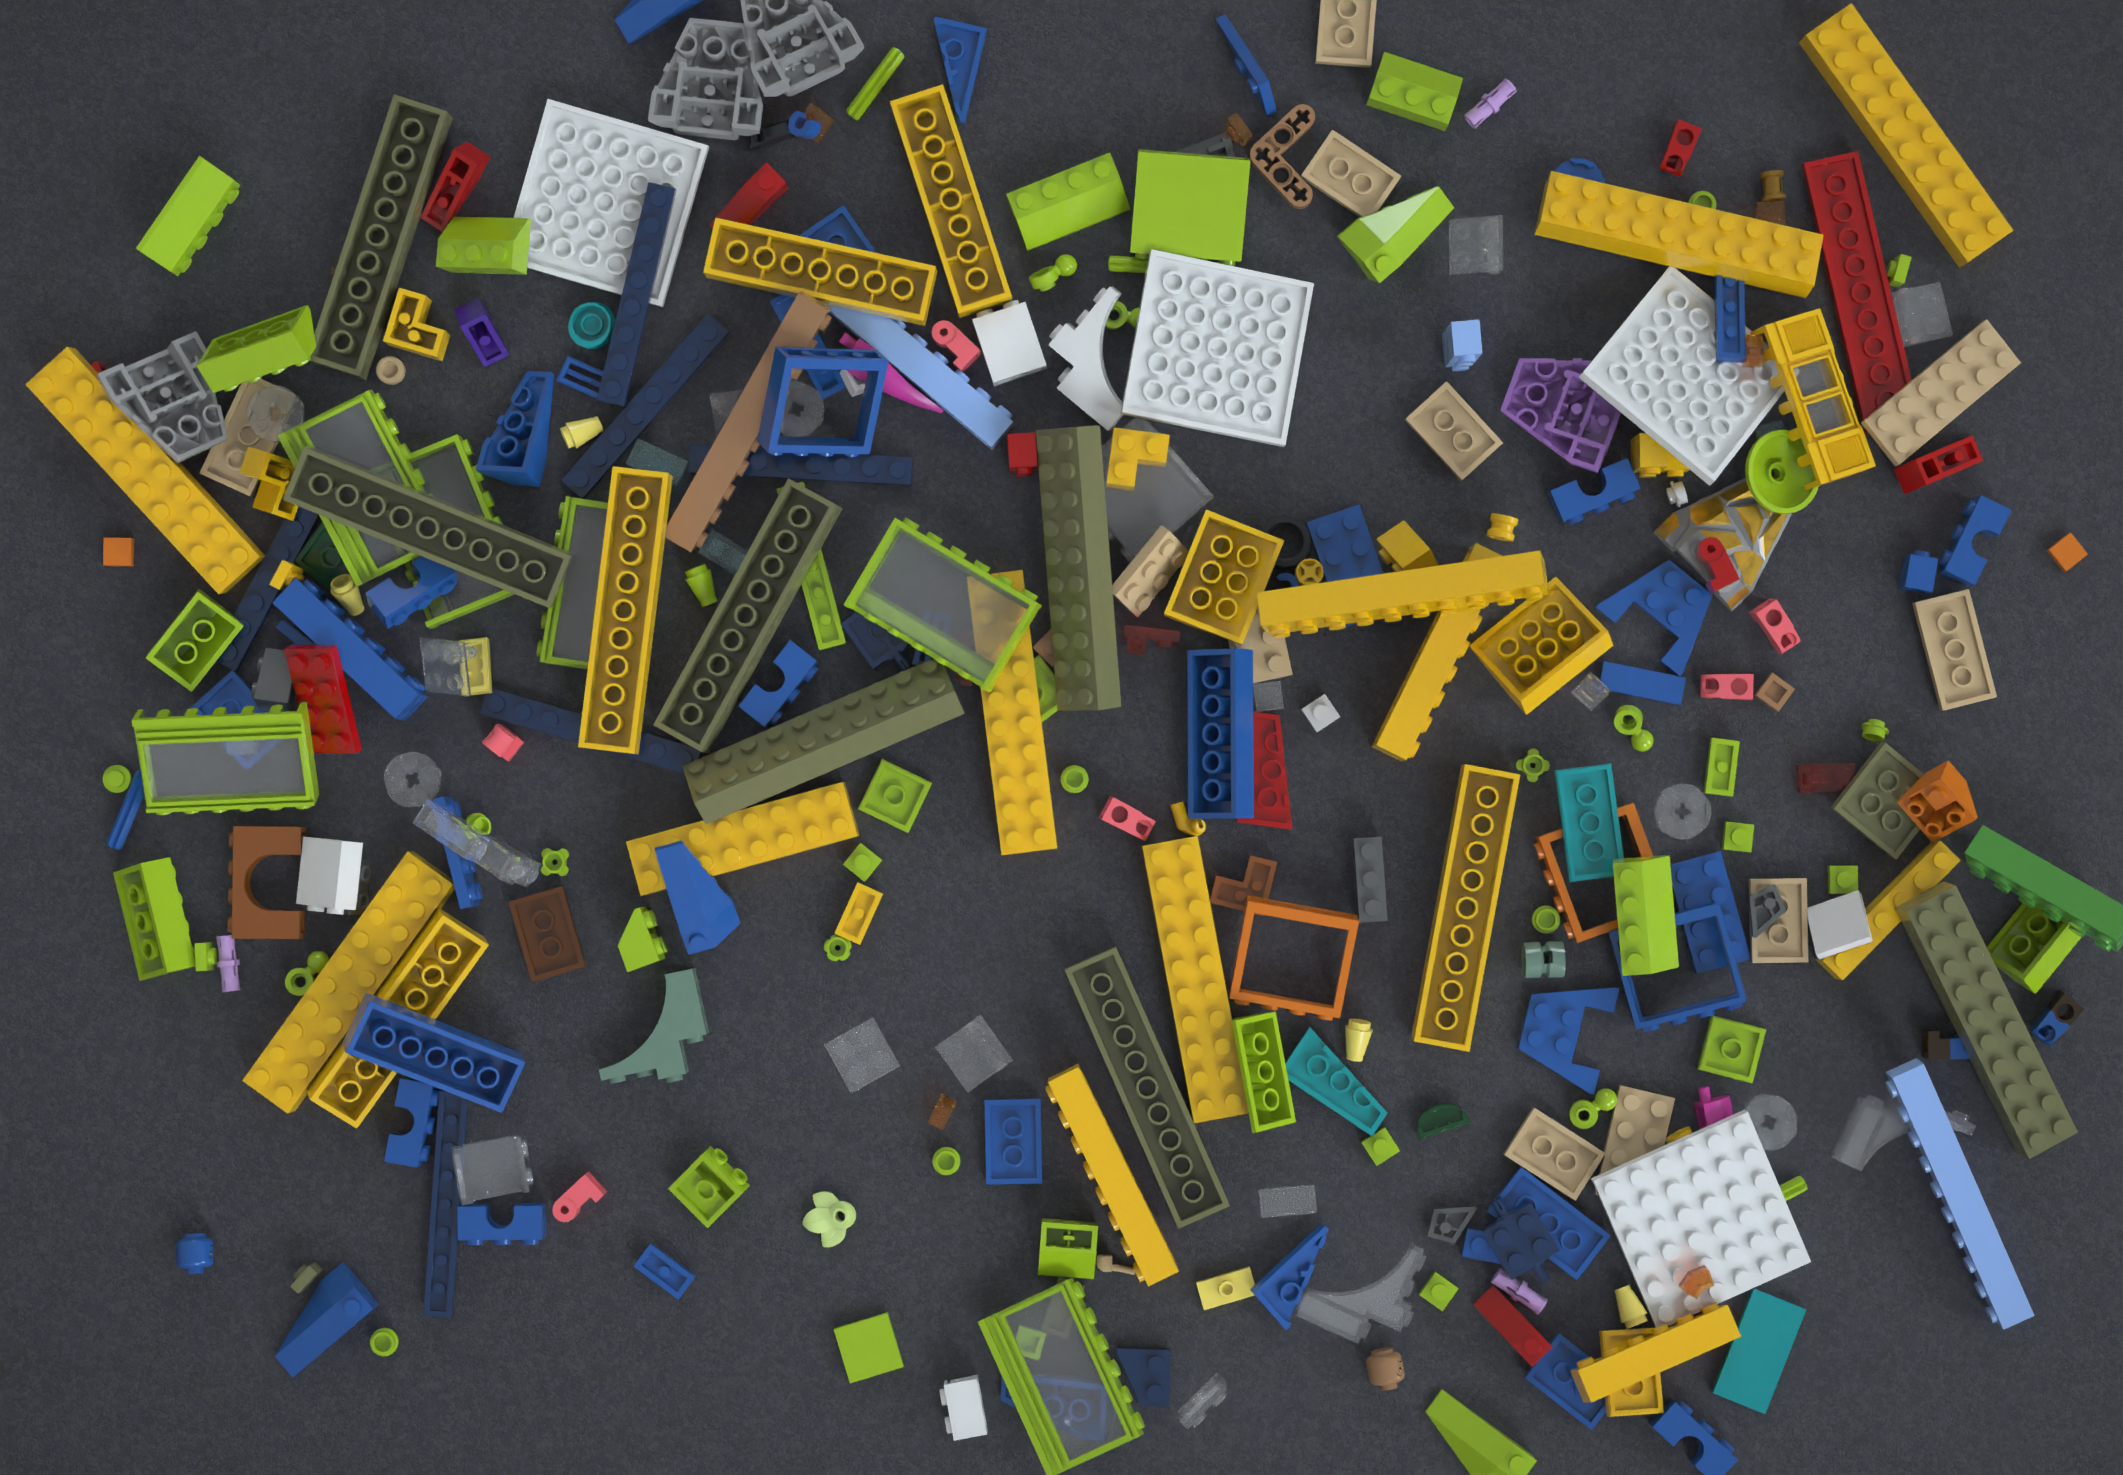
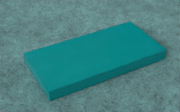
M1611 763L1555 770L1554 775L1568 881L1576 882L1614 877L1612 859H1622L1624 856Z
M1752 1288L1737 1325L1741 1337L1731 1341L1711 1392L1766 1414L1806 1309Z

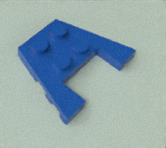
M1668 560L1597 604L1595 609L1615 624L1632 602L1635 603L1677 638L1659 661L1675 675L1681 676L1713 595L1672 561Z
M1607 987L1530 994L1517 1048L1584 1091L1594 1095L1600 1070L1572 1063L1585 1006L1614 1013L1620 988Z

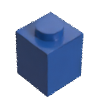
M1914 550L1913 554L1904 556L1898 589L1924 594L1933 592L1938 559L1930 557L1929 552Z

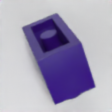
M480 297L454 309L461 329L484 367L509 355Z

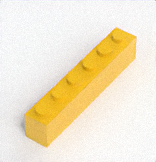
M1942 841L1930 842L1865 908L1873 941L1822 959L1817 957L1815 960L1833 978L1844 980L1901 922L1895 908L1935 887L1961 860Z
M1717 1302L1702 1307V1313L1694 1317L1692 1313L1677 1318L1678 1324L1671 1327L1663 1324L1652 1329L1653 1334L1646 1338L1638 1335L1626 1341L1628 1345L1618 1349L1617 1346L1605 1349L1601 1352L1603 1356L1593 1360L1591 1356L1576 1363L1578 1367L1570 1370L1583 1403H1592L1741 1337L1728 1305L1718 1306Z

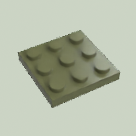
M1881 742L1830 808L1888 856L1897 860L1920 830L1899 806L1897 801L1924 774L1886 742Z

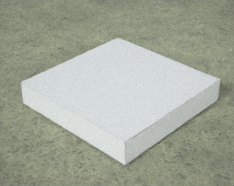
M1859 890L1807 908L1815 953L1819 959L1873 941L1863 898Z

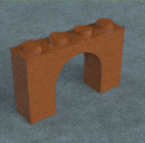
M233 826V832L229 834V847L233 849V860L229 861L228 867L229 876L233 877L232 888H229L228 902L232 905V916L228 918V932L232 933V939L305 938L306 910H272L264 907L255 899L251 890L250 880L256 865L268 856L301 855L303 837H307V827Z

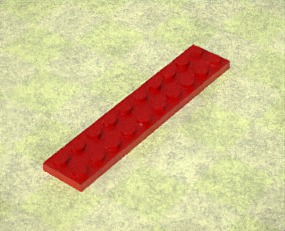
M1858 151L1803 163L1802 170L1817 233L1824 235L1821 251L1862 422L1912 379ZM1862 425L1864 434H1869L1868 431Z

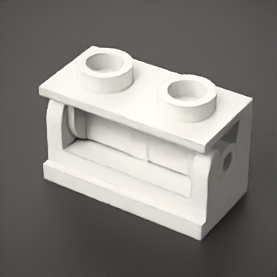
M978 1374L950 1380V1383L945 1380L944 1388L940 1389L942 1406H948L949 1416L945 1417L947 1434L953 1433L954 1441L987 1435L988 1428Z

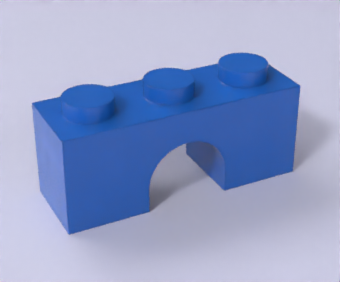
M1628 458L1598 471L1602 488L1596 496H1589L1583 493L1576 480L1549 491L1547 496L1559 524L1567 521L1570 526L1584 520L1582 514L1593 510L1594 515L1610 509L1608 505L1610 502L1618 499L1619 503L1622 504L1635 498L1634 492L1641 488Z
M1982 495L1975 497L1973 500L1969 499L1962 512L1965 515L1962 524H1957L1951 534L1950 539L1953 542L1950 549H1945L1939 559L1938 564L1941 567L1938 573L1967 587L1976 585L1987 559L1980 557L1974 552L1972 548L1973 537L1977 532L1984 533L1990 537L2000 535L2011 509Z
M420 557L413 562L414 573L419 579V582L414 587L409 589L399 588L390 578H387L366 592L368 605L387 629L393 625H400L411 613L417 609H425L440 594L446 595L451 592L457 584L455 570L425 557Z
M791 640L773 661L784 672L785 681L783 686L775 692H766L755 684L739 704L742 710L766 728L770 724L775 726L784 715L781 709L787 702L792 704L801 693L798 689L804 680L809 682L819 670L815 667L818 661Z
M410 1077L400 1078L395 1106L406 1108L412 1113L414 1126L409 1133L392 1132L389 1134L384 1162L416 1168L422 1166L423 1161L427 1162L430 1153V1145H426L428 1134L433 1133L435 1126V1117H432L433 1107L438 1106L440 1090L436 1087Z
M490 1203L461 1204L457 1207L458 1241L466 1240V1245H482L483 1240H494V1245H509L511 1240H522L523 1245L539 1244V1240L546 1237V1203H518L514 1205L513 1220L510 1225L506 1226L499 1225L493 1221L490 1214Z
M1670 1398L1663 1406L1664 1413L1655 1414L1648 1422L1672 1446H1675L1685 1436L1697 1437L1699 1448L1690 1462L1704 1475H1725L1738 1461L1732 1455L1735 1449L1723 1438L1718 1442L1711 1435L1714 1430L1703 1419L1696 1422L1690 1416L1693 1410L1682 1400L1676 1403Z

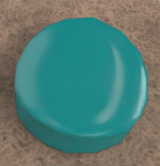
M599 302L581 304L574 309L570 316L568 331L571 339L577 345L586 349H598L607 345L612 337L615 325L614 314L609 307Z

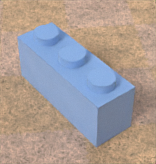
M1479 320L1451 322L1443 332L1442 342L1445 368L1452 367V371L1469 370V366H1472L1481 356L1482 342Z

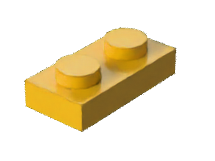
M282 560L269 585L284 591L295 578L304 580L302 575L304 569L296 564Z
M857 882L834 934L861 945L883 893Z

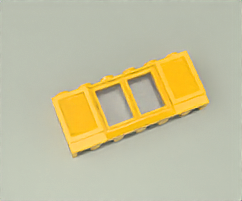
M1821 309L1776 321L1750 332L1752 338L1762 334L1766 336L1769 348L1760 353L1761 360L1767 362L1774 359L1779 373L1770 378V386L1772 388L1784 387L1788 401L1779 405V411L1782 415L1792 412L1797 424V428L1788 432V437L1791 441L1802 438L1807 454L1798 457V465L1801 468L1811 465L1816 481L1804 485L1805 490L1875 467L1876 465L1866 436L1858 422L1853 408V401L1848 394L1843 373L1836 360L1834 346Z

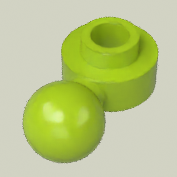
M1063 254L1057 258L1054 266L1045 267L1033 273L1029 277L1033 289H1040L1041 292L1049 290L1056 285L1055 281L1059 275L1067 277L1074 274L1077 269L1076 259L1069 254Z
M1116 301L1111 312H1117L1119 318L1111 320L1108 317L1105 327L1116 330L1128 322L1136 329L1140 307L1130 312L1127 311L1123 303Z
M1633 705L1621 706L1615 713V728L1622 734L1632 735L1631 744L1637 751L1644 752L1649 750L1654 740L1649 731L1641 729L1643 721L1642 712ZM1631 715L1633 719L1627 720L1624 716Z
M315 951L309 955L306 968L291 970L285 978L287 990L293 995L304 996L315 980L314 975L320 973L330 960L328 955L322 951ZM300 977H304L306 980V984L303 987L297 985V980Z
M1604 1088L1596 1093L1593 1102L1585 1099L1574 1102L1569 1111L1571 1122L1581 1129L1592 1127L1598 1119V1111H1609L1616 1106L1617 1095L1613 1090ZM1582 1110L1589 1112V1117L1585 1120L1580 1119L1578 1116Z

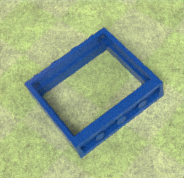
M775 347L757 442L767 453L775 456H781L783 453H793L798 456L818 453L827 457H831L834 454H844L850 457H857L859 454H870L889 360L878 350ZM792 368L868 371L854 438L779 437Z
M1720 901L1675 912V926L1712 916L1715 917L1736 993L1643 1016L1632 975L1622 976L1618 928L1609 931L1636 1030L1643 1028L1644 1032L1657 1030L1660 1028V1023L1670 1021L1671 1025L1681 1024L1688 1021V1016L1698 1014V1018L1708 1017L1715 1014V1009L1723 1007L1726 1008V1011H1731L1743 1007L1742 1002L1747 1001Z

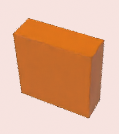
M2071 532L2046 550L2063 572L2068 571L2088 555Z
M104 538L103 565L134 566V539Z

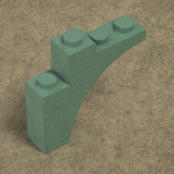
M695 968L665 974V1003L654 1031L647 1041L632 1055L614 1065L599 1069L601 1081L609 1079V1084L626 1081L625 1075L636 1073L637 1078L653 1075V1069L657 1070L658 1080L666 1078L667 1083L683 1080L682 1074L688 1073L689 1069L682 1040L686 1039L687 1044L704 1041L703 1035L709 1033Z

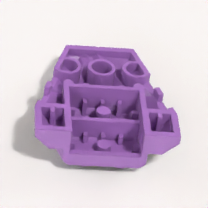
M1519 358L1500 411L1570 464L1598 473L1622 413L1579 378L1592 360H1582V358H1573V360Z

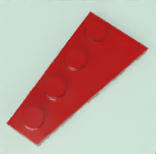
M1253 712L1254 818H1237L1238 823L1293 830L1280 715Z

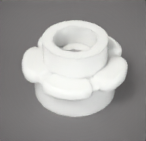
M1671 481V487L1666 489L1670 504L1676 503L1677 507H1681V504L1688 503L1682 481L1677 483Z

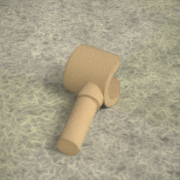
M1097 1255V1267L1101 1271L1135 1274L1132 1267L1112 1264V1255Z

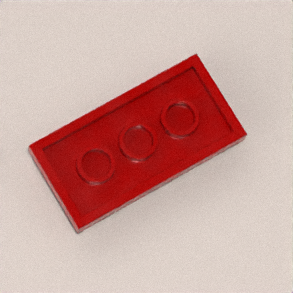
M290 645L285 648L284 651L298 707L301 702H307L314 753L356 754L361 751L362 747L337 645Z

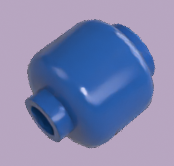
M206 1233L183 1234V1239L178 1240L176 1243L177 1266L186 1269V1274H203L204 1268L212 1266L213 1241L210 1238H206Z

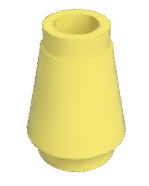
M597 416L565 423L564 427L560 428L568 449L572 447L577 449L604 431Z
M342 574L335 577L330 584L331 594L345 608L349 615L356 616L362 613L364 605L360 591L356 587L351 575Z
M1349 1019L1348 1025H1345L1346 1059L1357 1062L1363 1061V1056L1373 1031L1370 1028L1371 1022L1363 1019Z
M1630 1285L1614 1291L1621 1323H1624L1627 1329L1648 1321L1645 1315L1647 1311Z

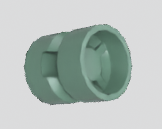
M1563 941L1546 942L1544 946H1541L1539 942H1523L1521 949L1523 977L1540 978L1542 974H1545L1548 978L1564 977L1566 961ZM1544 956H1548V964H1544Z

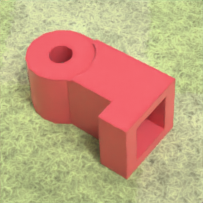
M938 321L933 326L932 337L934 342L939 347L949 350L957 358L953 362L954 367L964 373L981 355L980 349L949 321Z
M1768 599L1748 612L1753 620L1759 624L1769 642L1779 654H1783L1801 642L1793 628L1792 622L1777 599Z
M1754 674L1701 675L1700 698L1752 700Z
M496 724L482 743L499 757L510 761L524 744V741L504 725Z
M1109 796L1098 817L1144 841L1147 840L1156 823L1153 819L1143 815L1142 812L1112 796Z
M587 1172L554 1203L553 1215L558 1221L569 1222L579 1214L581 1206L589 1198H592L596 1203L607 1193V1190L590 1172Z

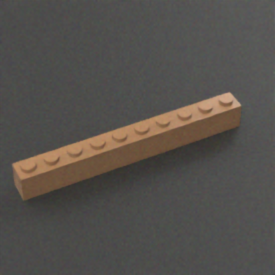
M804 291L798 293L669 521L665 536L667 539L689 552H692L696 547L701 548L709 536L705 532L708 525L716 523L722 513V510L719 508L723 499L728 501L736 488L732 484L737 475L742 477L750 463L746 461V458L750 451L755 453L760 446L757 440L775 347L815 348L818 344V341L815 340L819 330L824 332L832 319L828 315L832 309L831 307ZM792 368L790 381L791 379L797 380L803 369Z

